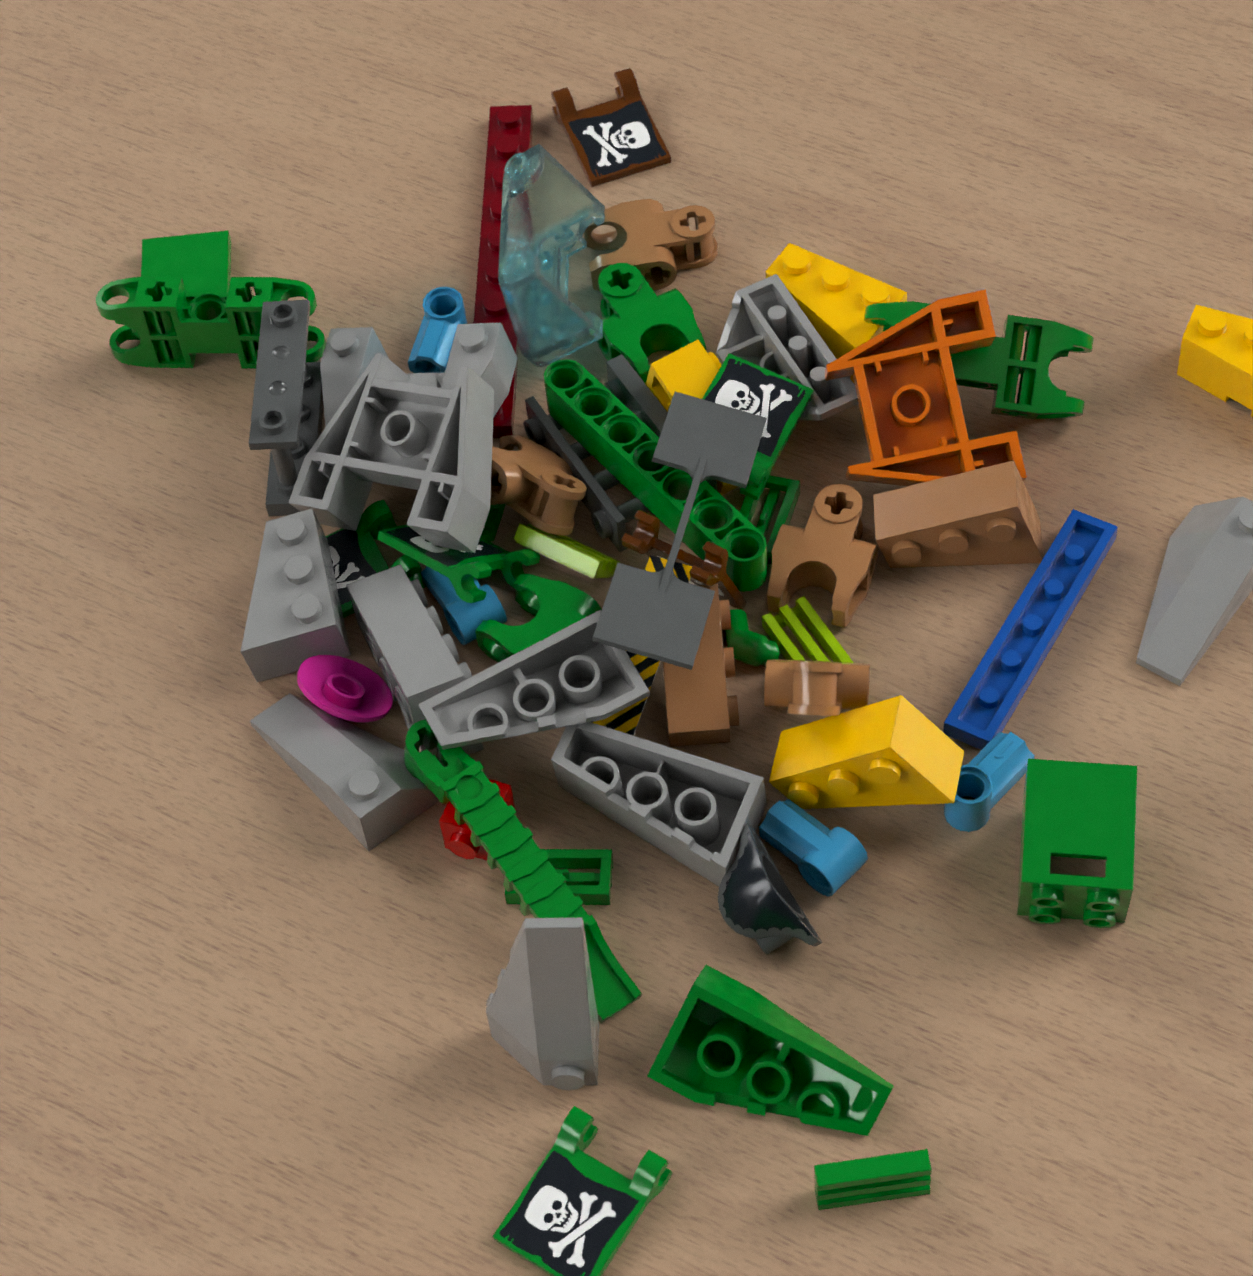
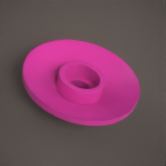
M316 655L304 660L297 672V682L303 694L314 705L333 717L353 722H374L384 718L392 706V693L384 680L371 669L354 660L336 655Z

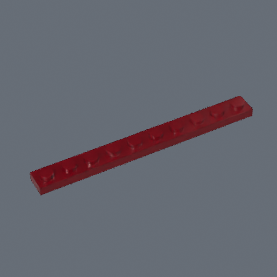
M532 105L490 106L473 324L502 323L517 355L509 394L493 418V438H501L502 436H509L514 433L533 133Z

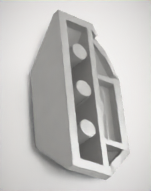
M777 274L735 292L732 309L726 320L716 351L717 358L721 364H723L730 353L814 389V395L800 420L821 421L859 404L855 385L849 376L826 381V365L836 360V358Z

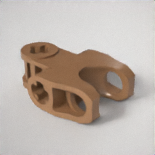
M640 199L622 202L610 208L593 212L581 221L586 247L598 251L617 250L599 255L589 263L592 286L597 291H600L598 287L600 273L612 264L628 263L635 266L641 271L653 290H659L674 282L677 270L707 266L718 255L717 241L713 237L715 217L709 209L699 205L664 211L662 204L658 201ZM688 218H695V231H690ZM601 225H610L616 229L605 234L593 233V230ZM693 243H699L701 255H694Z
M523 435L502 436L499 448L492 446L490 505L507 504L527 518L528 522L544 532L565 536L571 534L575 525L573 517L579 500H582L585 496L586 485L581 480L575 478L572 475L569 464L551 450ZM515 446H517L520 449L517 451H512Z
M833 484L820 490L815 497L805 528L782 524L772 549V568L767 592L768 611L779 613V608L788 605L793 594L802 588L810 586L821 587L833 595L831 608L833 613L832 625L846 628L851 622L856 610L867 597L876 569L879 550L878 544L861 541L863 534V523L861 521L863 500L860 493L854 487L846 484Z
M782 659L767 660L764 705L768 707H788V713L822 716H838L842 710L850 711L869 705L870 664Z

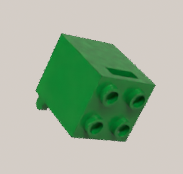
M1028 759L1023 793L1017 915L1029 916L1030 921L1039 924H1056L1061 921V918L1083 920L1084 925L1094 928H1110L1115 926L1116 922L1125 923L1134 884L1137 766ZM1051 856L1106 860L1105 877L1050 874Z

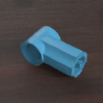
M450 287L433 289L423 299L424 317L408 359V367L411 372L443 373L446 370L457 325L467 324L463 298L456 289Z
M427 566L421 572L423 583L443 608L445 618L452 632L462 645L477 639L475 630L483 620L491 619L502 624L507 622L505 610L489 585L481 586L474 577V584L478 589L487 592L486 597L482 601L467 603L457 595L448 577Z
M999 732L968 764L961 766L955 802L944 804L946 821L953 828L971 832L979 830L986 825L990 818V810L1024 776L1027 770L1028 759H1035V755L1028 749L1024 740L1012 732L1008 734ZM968 796V797H973V798H975V799H974V800H964V799H962V798H960V797Z
M790 799L786 801L779 800L767 811L764 821L759 826L760 837L797 864L805 881L815 891L827 897L832 896L868 860L864 846L851 832L838 826L830 830Z

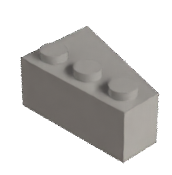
M313 508L266 521L241 647V654L257 682L298 671L302 662L312 656H351L328 540Z

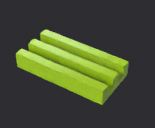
M519 524L514 537L516 543L592 579L613 577L617 563H620V561L572 538L544 532L532 524Z
M804 596L797 599L796 606L791 609L788 605L779 608V614L774 617L771 613L762 616L763 629L772 641L778 644L780 652L786 660L805 659L782 629L784 626L790 628L801 643L802 648L813 661L830 662L799 621V619H802L833 662L854 663Z

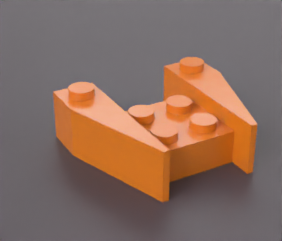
M986 289L939 299L826 365V381L853 375L871 457L870 462L848 466L846 471L847 480L911 486L1013 460L1022 480L1024 481L1027 478L1017 430L969 440L950 354L991 346L996 334Z

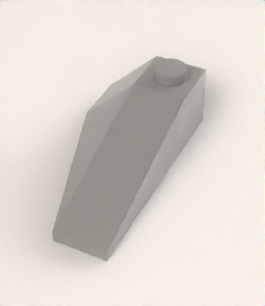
M1237 497L1196 505L1170 536L1137 655L1136 663L1181 686L1253 590V501L1245 497Z
M601 610L418 705L440 746L445 750L603 720L650 696V691L625 650L592 641L601 614Z
M291 693L250 720L251 726L368 851L375 848L440 801L421 780L412 776L407 770L404 763L405 750L341 718L333 717L319 707Z

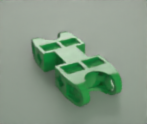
M133 277L111 281L104 285L96 295V305L101 316L108 320H114L116 324L125 325L114 331L109 339V345L115 359L124 364L149 368H193L196 353H237L241 369H256L263 302L287 301L292 297H304L310 302V316L315 312L317 302L315 292L305 282L277 277H231L228 293L186 292L182 277ZM162 286L165 287V290H166V294H167V295H165V296H164V292H163ZM251 287H254L256 296H253ZM115 296L128 297L126 303L106 304L109 299ZM309 326L307 341H315L317 344L306 351V363L318 361L323 356L326 346L323 332L315 326ZM125 341H140V344L132 349L120 348V345ZM170 349H171V351H172L173 358H171V356H170V353H169V350H170Z
M914 301L872 304L865 308L864 321L884 326L883 331L930 304ZM1008 315L1004 322L1002 337H995L991 346L950 354L958 386L994 390L991 414L1034 420L1071 418L1083 415L1085 401L1066 396L1067 391L1056 387L1049 377V365L1052 360L1059 357H1068L1069 352H1092L1094 338L1081 330L1051 320ZM1027 332L1023 360H1021L1024 333ZM1021 374V375H1020V382H1019V389H1018V396H1017V403H1015V396H1016L1018 375Z

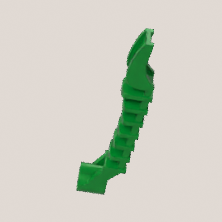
M426 719L413 724L409 728L405 739L404 763L407 770L412 776L421 780L440 800L442 805L451 802L455 808V821L458 825L467 824L472 831L470 841L474 847H484L488 853L487 864L491 869L499 868L505 876L503 886L507 892L515 890L521 898L519 910L523 916L532 914L535 918H583L597 1014L600 1023L602 1024L641 998V991L613 955L596 920L582 907L583 901L579 895L574 896L565 884L566 878L562 873L558 874L549 862L550 856L545 850L541 851L534 842L531 830L528 827L524 828L517 819L514 807L512 805L508 806L500 796V789L497 784L491 783L483 772L484 767L480 761L476 762L463 751L461 746L443 750ZM424 745L426 750L419 752V746ZM437 748V755H432L429 750Z

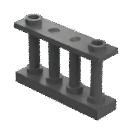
M309 300L263 302L249 447L250 450L271 449L265 504L268 516H286L300 512L288 502L303 460L322 433L324 404L320 370L321 362L306 363L310 316Z
M622 354L607 361L608 382L604 383V386L660 437L668 412ZM534 396L526 399L528 419L523 422L528 438L551 450L569 464L572 475L581 480L587 487L585 496L581 501L591 513L593 525L600 537L603 539L609 537L619 552L628 549L621 542L626 533L625 523L635 519L634 516L638 510L646 513L650 512V510L636 497L619 506H615L605 491L621 482L607 469L592 475L581 461L592 455L578 441L569 445L559 431L563 427L550 414L547 415ZM706 480L717 490V480Z

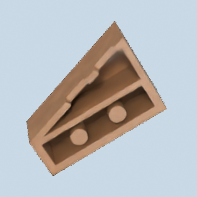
M1014 460L873 495L875 539L890 568L1041 563L1044 558L1040 517Z
M718 583L713 586L697 585L714 590L715 594L692 670L663 662L670 747L730 742V726H739L737 695L727 696L726 678L735 677L733 647L723 648L722 630L731 629L729 599L719 600Z

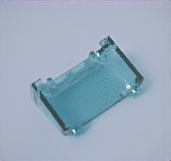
M537 144L523 153L515 154L505 165L502 189L498 280L521 354L536 367H544L603 338V320L593 311L584 313L576 304H572L568 300L569 257L587 248V241L582 236L592 222L597 226L605 222V206L546 149Z

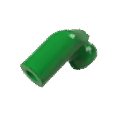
M740 609L730 610L731 629L725 630L727 647H733L734 659L752 666L762 665L766 667L767 660L778 659L780 655L778 644L775 641L768 640L764 635L749 631L745 611Z

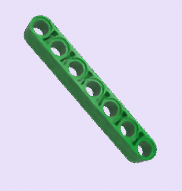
M569 359L551 363L544 372L547 408L550 415L676 535L692 485L691 476L683 470L652 462L659 436L585 367ZM706 480L699 485L682 542L703 560L706 553L702 548L706 541L728 551L726 573L737 589L745 592L760 588L767 578L766 538L761 531Z

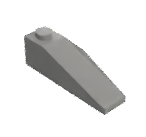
M525 918L510 950V961L506 969H501L499 973L497 989L495 993H490L487 999V1019L491 1036L542 1085H553L562 1090H575L583 1085H598L599 1020L583 918Z

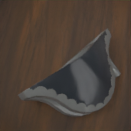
M747 823L741 832L737 857L727 871V874L722 878L719 886L718 904L723 919L738 934L755 939L766 955L794 937L812 946L822 944L823 942L788 889L753 826Z

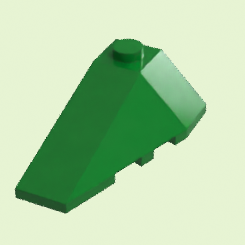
M708 965L704 966L693 983L647 1074V1077L695 1103L714 1106L715 1103H722L747 1108V1113L765 1116L766 1112L799 1118L804 1124L868 1136L893 1089L891 1083L757 991Z

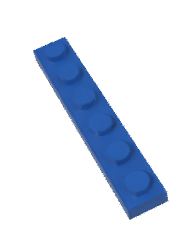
M1074 509L1071 511L945 719L944 734L982 750L999 732L1002 733L1116 540L1118 526Z

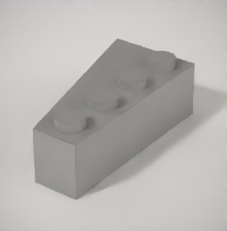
M400 564L347 584L346 587L356 621L378 667L382 669L394 701L398 700L405 717V724L409 730L413 724L425 719L418 704L472 677V674L466 662L457 664L459 662V655L450 634L441 636L443 628L433 606L425 608L428 604L419 580L410 581ZM482 743L461 746L468 755L484 749ZM424 745L419 746L421 751L426 750ZM437 748L429 750L432 755H437Z
M592 722L566 726L551 758L559 787L717 886H720L722 878L727 874V871L737 857L743 827L748 823L756 831L767 806L764 778Z

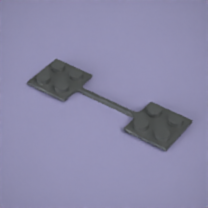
M676 391L674 392L652 458V462L683 470L692 478V485L665 568L658 572H649L617 563L592 641L692 670L715 591L679 580L673 572L675 561L699 485L703 481L711 479L746 489L767 418Z

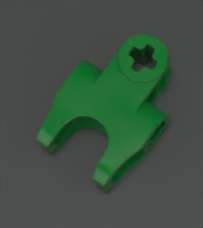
M628 263L612 264L602 270L598 279V287L603 296L600 304L603 319L593 324V331L597 344L607 361L622 354L646 384L650 369L647 357L652 353L662 350L675 352L698 339L706 350V344L694 318L693 309L678 289L674 288L657 296L641 274V271Z
M520 574L512 584L515 588V601L521 605V608L535 617L530 622L518 626L505 625L491 619L483 620L475 630L478 647L487 656L499 663L599 610L602 611V608L593 597L565 582L550 580L533 574Z

